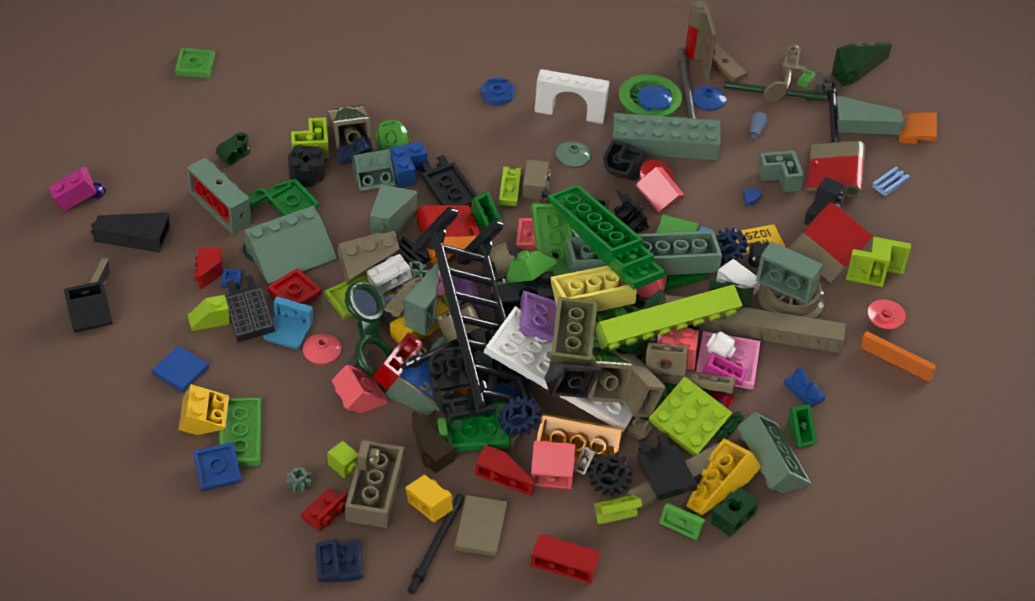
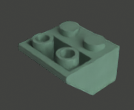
M389 149L351 156L353 173L359 191L380 188L381 185H396Z

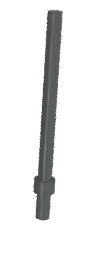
M680 47L678 49V65L681 67L688 118H695L687 67L689 64L688 57L685 54V49Z

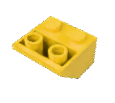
M190 385L182 400L178 430L194 435L224 430L229 395Z

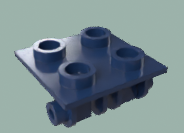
M360 137L348 146L345 144L338 147L334 153L339 164L346 165L350 163L351 156L355 154L373 151L368 138Z

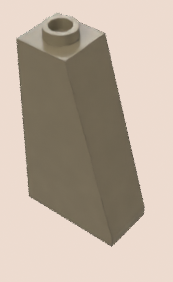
M621 354L633 365L625 399L627 406L634 417H650L665 386L635 355Z

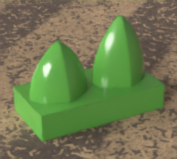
M669 503L664 506L659 521L660 524L694 540L700 537L705 522L699 514L693 515Z

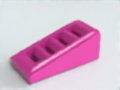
M712 352L702 373L732 377L736 379V385L741 386L747 370Z

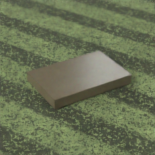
M466 495L455 542V550L496 557L507 502Z

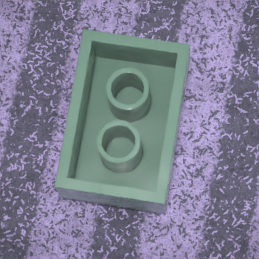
M770 242L761 255L756 281L808 304L817 291L823 264L774 242Z

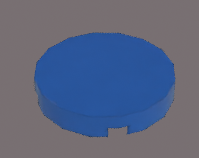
M504 78L488 79L481 86V97L489 104L505 105L514 99L515 87Z

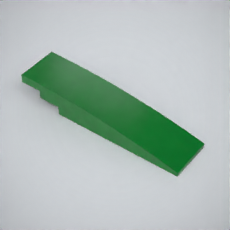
M575 185L547 196L549 202L578 236L633 290L665 277V270L654 262V255L643 246V239L581 186Z

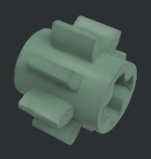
M419 261L409 262L412 279L417 277L424 278L427 272L426 264L423 265Z
M304 467L293 468L291 473L286 474L287 488L292 487L294 493H304L307 487H311V472L306 473Z

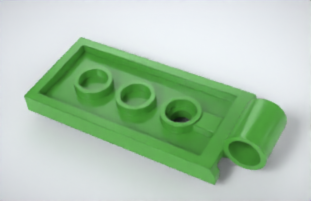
M532 204L531 215L536 251L555 259L557 262L544 273L555 276L568 274L565 246L566 237H572L570 225L552 204ZM552 254H557L558 258H554Z

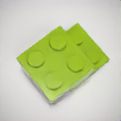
M874 237L870 252L853 249L846 280L883 287L887 271L904 274L911 243Z

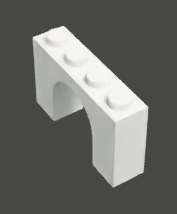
M540 69L536 86L535 112L552 115L556 95L561 92H574L582 96L587 103L586 121L603 124L607 110L610 81Z

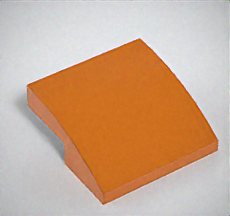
M917 112L902 115V117H905V127L901 128L899 142L917 144L918 139L936 141L937 113Z

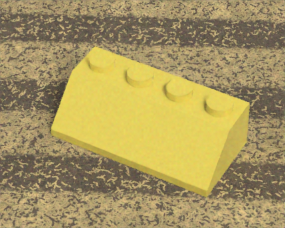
M608 266L551 277L556 307L558 297L598 302L597 312L635 304L637 289L633 290Z

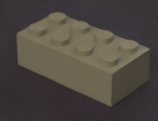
M370 442V449L379 450L378 465L368 463L366 470H359L357 462L345 505L346 522L387 528L404 464V447Z

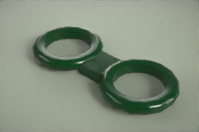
M358 281L347 288L345 303L350 314L359 321L357 323L360 340L355 347L357 364L365 374L373 378L377 370L372 368L364 357L366 344H374L380 347L385 353L386 358L392 353L393 349L387 341L381 338L378 324L385 314L383 295L371 283ZM356 290H364L372 295L377 305L375 315L369 316L359 311L354 302Z

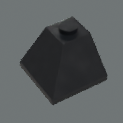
M551 364L544 379L550 395L587 398L601 372V367Z

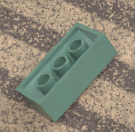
M754 412L737 426L741 433V439L749 447L748 451L753 453L761 465L759 471L765 476L766 485L771 490H776L783 494L812 484L777 422Z

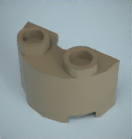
M504 242L492 246L489 255L496 280L507 277L510 263L515 259L514 255H510L508 246Z

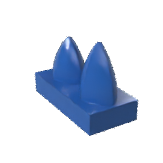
M803 368L796 369L793 375L785 378L784 385L804 404H811V408L825 400V395L818 389L815 383H812L806 377Z

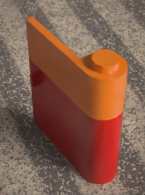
M469 205L421 206L415 211V217L422 234L447 207L458 210L456 219L445 229L444 245L464 250L480 234ZM427 248L430 260L435 265L437 263L435 251ZM446 253L447 261H449L452 254Z

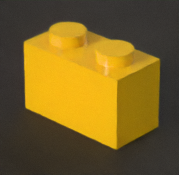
M426 475L421 476L405 487L408 503L433 523L453 510L451 493L441 488L435 480H431Z

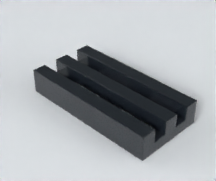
M405 236L401 237V241L397 240L399 247L402 249H399L397 255L400 254L408 265L409 262L414 261L413 259L422 264L429 261V256L424 252L420 254L412 251L413 243Z

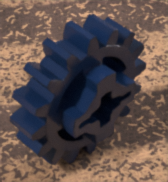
M726 228L725 232L719 230V235L715 236L722 253L720 265L723 266L725 262L728 263L732 259L736 261L738 258L743 259L742 253H747L746 248L749 245L741 230L736 231L735 228H732L731 231Z
M517 396L515 401L509 399V404H503L504 410H499L500 416L497 417L499 425L506 435L511 433L512 437H515L517 434L523 437L525 432L530 435L531 429L537 430L536 423L540 424V417L543 416L539 404L533 398L529 400L527 396L523 399Z

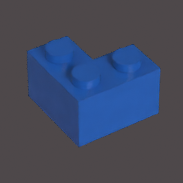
M423 142L387 148L390 151L397 187L402 188L415 185V171L423 168L421 162L427 161V151Z

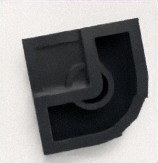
M612 140L603 157L604 167L615 177L635 181L640 176L639 169L647 154L645 151L630 148L628 143Z

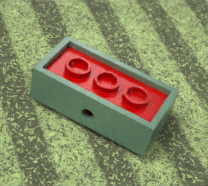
M203 158L187 167L190 194L232 234H235L251 225V201L249 196L243 193L235 183H232L225 173H221L213 162L211 163L208 159Z

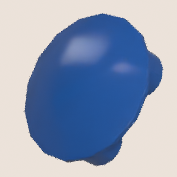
M649 85L639 90L638 100L646 111L652 109L666 110L670 107L672 95L664 87Z

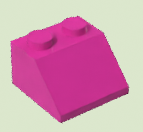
M86 167L80 168L49 187L53 200L64 211L96 194Z

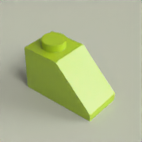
M225 295L205 298L188 314L191 332L230 324L229 308Z

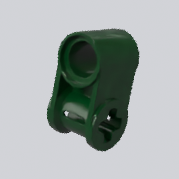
M240 132L225 142L220 143L216 148V155L229 165L236 163L251 151L248 145V134Z

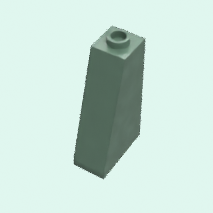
M837 97L838 133L900 135L901 128L905 127V117H902V110L847 97Z

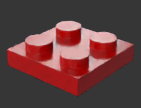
M298 268L267 286L268 292L274 298L280 297L301 304H307L322 295V289Z

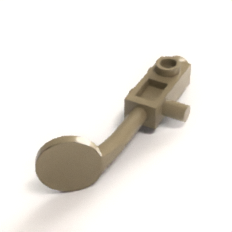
M797 45L788 46L787 51L784 53L783 58H785V61L782 62L781 66L783 68L782 74L785 75L784 81L771 83L764 90L763 96L767 102H777L784 97L789 88L791 77H795L796 71L806 73L807 66L798 64L801 48Z

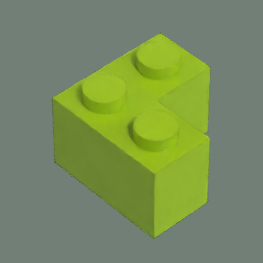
M326 117L308 118L309 131H291L292 150L297 145L320 147L324 158H329Z

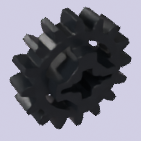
M608 451L605 457L600 453L599 460L593 458V464L589 465L590 472H588V478H591V486L596 485V492L601 489L602 495L610 492V495L613 496L614 491H617L620 495L621 488L628 489L627 483H632L633 469H630V462L625 463V456L619 458L618 452L611 456V452ZM624 473L623 479L619 481V477Z

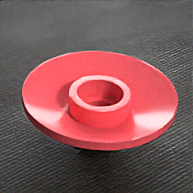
M886 299L877 300L868 307L867 315L869 320L879 328L896 329L905 322L906 313L904 309L894 301Z
M326 333L312 335L303 344L305 358L314 364L325 365L332 363L340 357L342 352L341 342L335 336Z

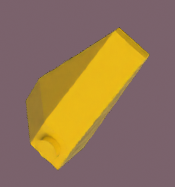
M723 439L709 457L710 463L707 469H703L701 473L702 479L697 485V490L692 492L686 507L702 516L722 502L730 492L734 493L739 487L741 488L747 484L761 468L752 452Z

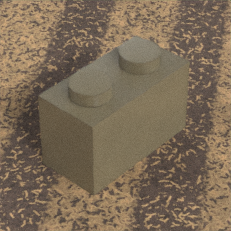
M527 159L523 182V198L544 200L541 197L542 192H549L550 182H547V180H551L552 170L548 169L549 162Z

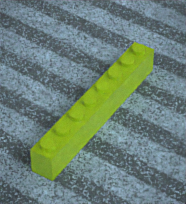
M730 285L600 321L595 326L594 332L601 350L609 348L611 351L619 348L621 344L626 343L629 346L642 338L646 341L654 338L656 334L664 336L671 333V330L674 329L681 331L688 328V325L699 326L706 320L713 322L720 319L723 315H726V317L737 314V310L743 305L735 286Z

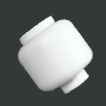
M723 332L713 333L706 344V347H708L707 352L710 355L713 352L725 359L726 357L731 358L736 350L733 347L735 340Z

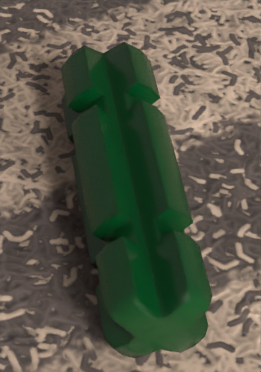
M741 412L733 413L730 419L720 428V431L715 434L718 442H721L723 439L727 440L729 435L739 426V423L744 420Z

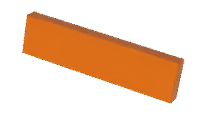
M868 331L863 335L860 348L928 382L932 380L937 365Z

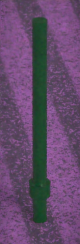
M726 81L724 84L726 89L764 93V90L767 88L766 86ZM788 89L784 96L806 98L808 101H813V99L827 101L828 94L814 93L812 90H807L806 92Z

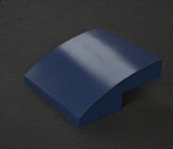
M336 539L315 544L317 580L319 582H347L364 579L362 547L359 539L338 543Z

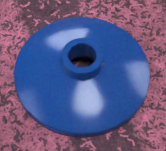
M700 86L692 92L693 104L700 109L712 111L720 109L725 104L726 97L724 93L716 87Z

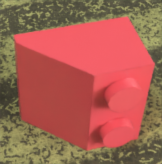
M346 364L331 380L335 386L336 393L343 401V406L348 411L363 413L386 405L389 402L378 381L365 374L359 368Z

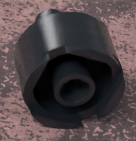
M300 145L293 147L288 156L290 180L297 179L303 187L315 186L316 182L323 181L325 177V160L320 147Z

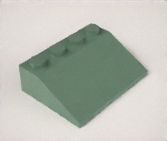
M314 205L244 230V243L268 286L296 268L305 273L337 261L322 219Z

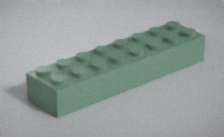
M714 231L638 234L643 239V246L654 255V262L665 270V275L715 273L720 269L722 253ZM566 237L565 258L569 273L607 266L580 237Z

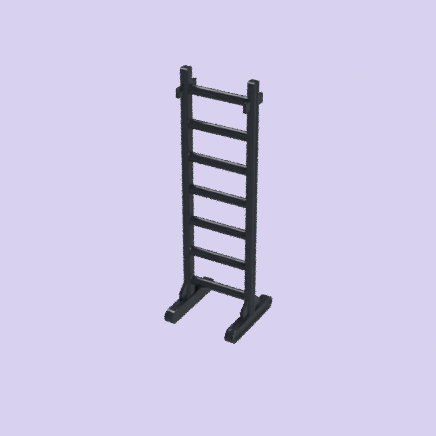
M447 207L413 242L412 251L420 254L426 248L435 251L471 392L467 395L468 403L474 401L475 408L482 410L486 406L484 398L510 403L509 399L515 401L517 396L485 390L487 388L485 381L480 383L477 373L513 380L520 399H523L525 396L529 400L535 399L532 391L528 394L522 374L513 369H510V372L474 363L471 348L484 351L488 343L468 339L464 325L468 324L498 331L507 318L489 256L493 246L491 241L502 231L503 222L494 219L464 250L444 245L445 229L458 215L456 208ZM446 253L458 256L457 262L462 265H468L472 260L481 262L484 276L450 268ZM452 276L487 285L491 300L455 291ZM458 300L493 308L497 323L462 315Z

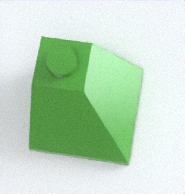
M521 251L517 254L518 257L510 263L506 282L514 283L534 280L557 262L555 259L538 251Z

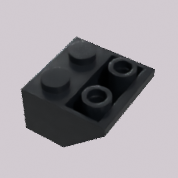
M103 281L64 289L73 332L113 324Z

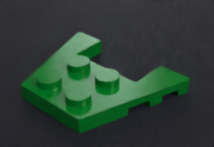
M297 179L275 184L274 187L268 189L259 188L256 189V192L249 194L244 192L250 198L251 209L267 200L282 216L313 205L315 209L319 207V202Z

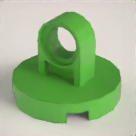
M397 120L383 121L379 124L378 132L375 133V142L380 151L406 145L409 142L408 131Z

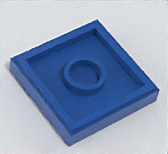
M177 346L152 369V374L183 393L209 369V364L182 347Z
M233 442L192 451L201 492L242 482Z

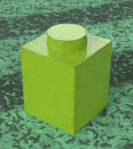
M341 441L327 452L328 465L344 479L350 474L355 473L358 453L344 441Z

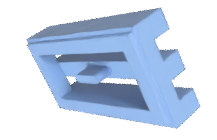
M894 167L874 181L872 188L886 197L907 182L909 175H904L902 170L899 172V168Z

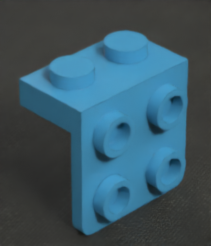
M276 297L273 302L274 316L272 318L276 332L263 335V339L293 349H299L313 324V307Z

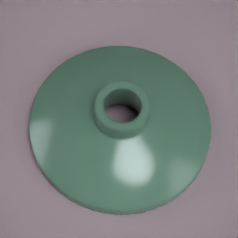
M568 141L558 146L556 158L565 166L582 167L591 160V150L581 142Z

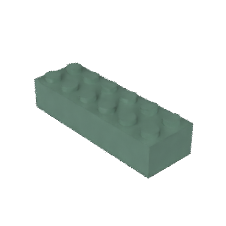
M614 113L612 140L628 143L630 148L645 151L650 156L718 160L720 120Z

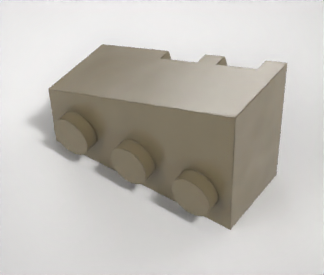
M395 231L339 244L337 251L347 285L360 276L365 275L367 270L385 262L389 257L397 255L400 248Z

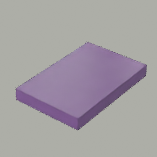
M523 291L521 295L519 332L532 337H538L542 340H548V342L552 343L557 312L556 302Z

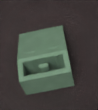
M437 263L426 272L421 281L416 283L414 289L405 296L403 301L405 305V327L423 335H426L436 322L439 293V267Z

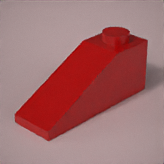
M408 332L377 370L373 378L386 389H389L404 371L401 369V363L407 361L409 357L416 355L423 346V343Z
M485 445L475 463V475L532 496L534 481L505 452Z

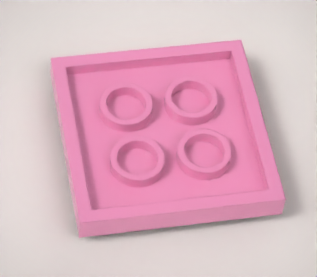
M703 331L696 372H703L705 364L710 357L706 344L712 336V332ZM730 336L735 340L733 347L736 350L731 358L726 357V359L747 370L742 385L735 384V387L753 390L761 341Z

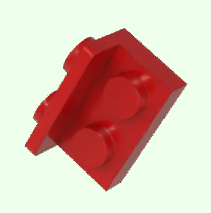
M328 488L301 513V519L318 531H321L323 528L331 525L339 513L345 511L348 494L343 492L339 495L331 488Z

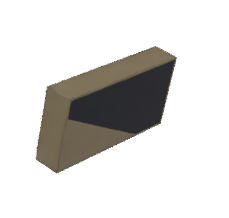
M102 258L89 283L103 281V284H105L110 274L109 259Z

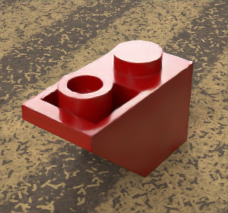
M221 247L198 248V256H195V267H198V270H194V278L199 283V289L205 288L222 275L223 259Z

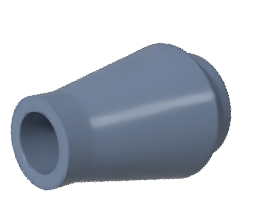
M755 112L751 116L750 137L758 138L766 126L768 120L764 113Z

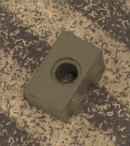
M648 343L646 367L654 375L670 374L673 377L685 376L688 346ZM669 359L671 362L665 363L662 360Z

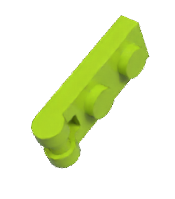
M503 167L499 205L517 207L522 168L509 169V167Z

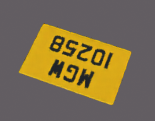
M774 224L741 230L749 246L753 243L769 244L774 242L786 247ZM747 247V253L745 254H749V247Z

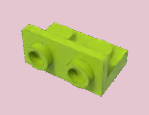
M631 495L594 503L597 523L603 524L637 516V508L642 507L641 498Z

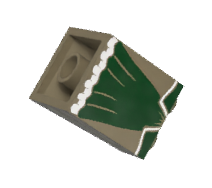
M363 105L327 110L335 151L342 145L347 144L348 146L354 143L353 141L360 137H367L372 145L370 118Z
M593 347L591 363L585 366L601 367V372L587 399L589 401L625 403L633 365L616 350L610 351L609 348L601 350V347Z

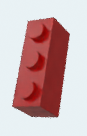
M539 534L531 553L530 566L592 584L599 565L600 552L592 548L575 545L572 542L555 539L552 536Z

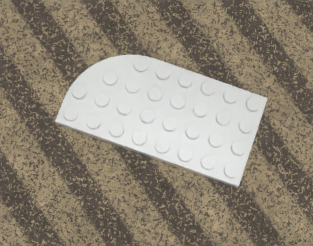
M515 306L490 340L483 353L536 382L543 388L548 389L544 377L550 366L552 343L548 342V340H542L538 337H532L519 332L521 309ZM560 396L605 423L623 428L622 432H624L632 418L626 401L625 403L589 401L587 398Z

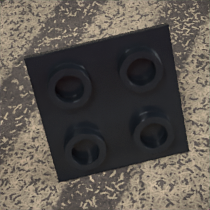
M617 189L616 192L622 205L615 207V215L623 222H626L635 232H642L644 226L649 229L648 218L643 213L644 209L638 203L634 204L627 193L624 192L622 194Z

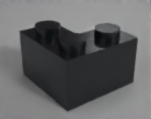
M825 176L817 187L814 202L806 212L804 224L809 225L829 202L836 204L842 209L841 203L846 195L844 193L845 185Z

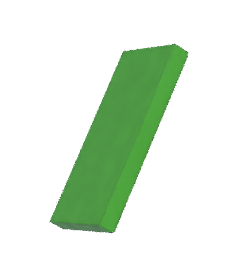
M261 397L229 398L226 425L224 430H220L219 445L234 443L239 467L260 466Z

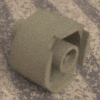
M468 302L461 306L462 315L479 319L472 303ZM449 311V316L445 313L436 318L448 342L457 339L452 316ZM464 324L467 333L480 328Z

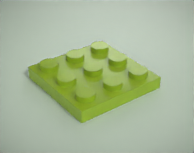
M684 376L649 417L648 421L695 456L704 449L729 419L732 412Z

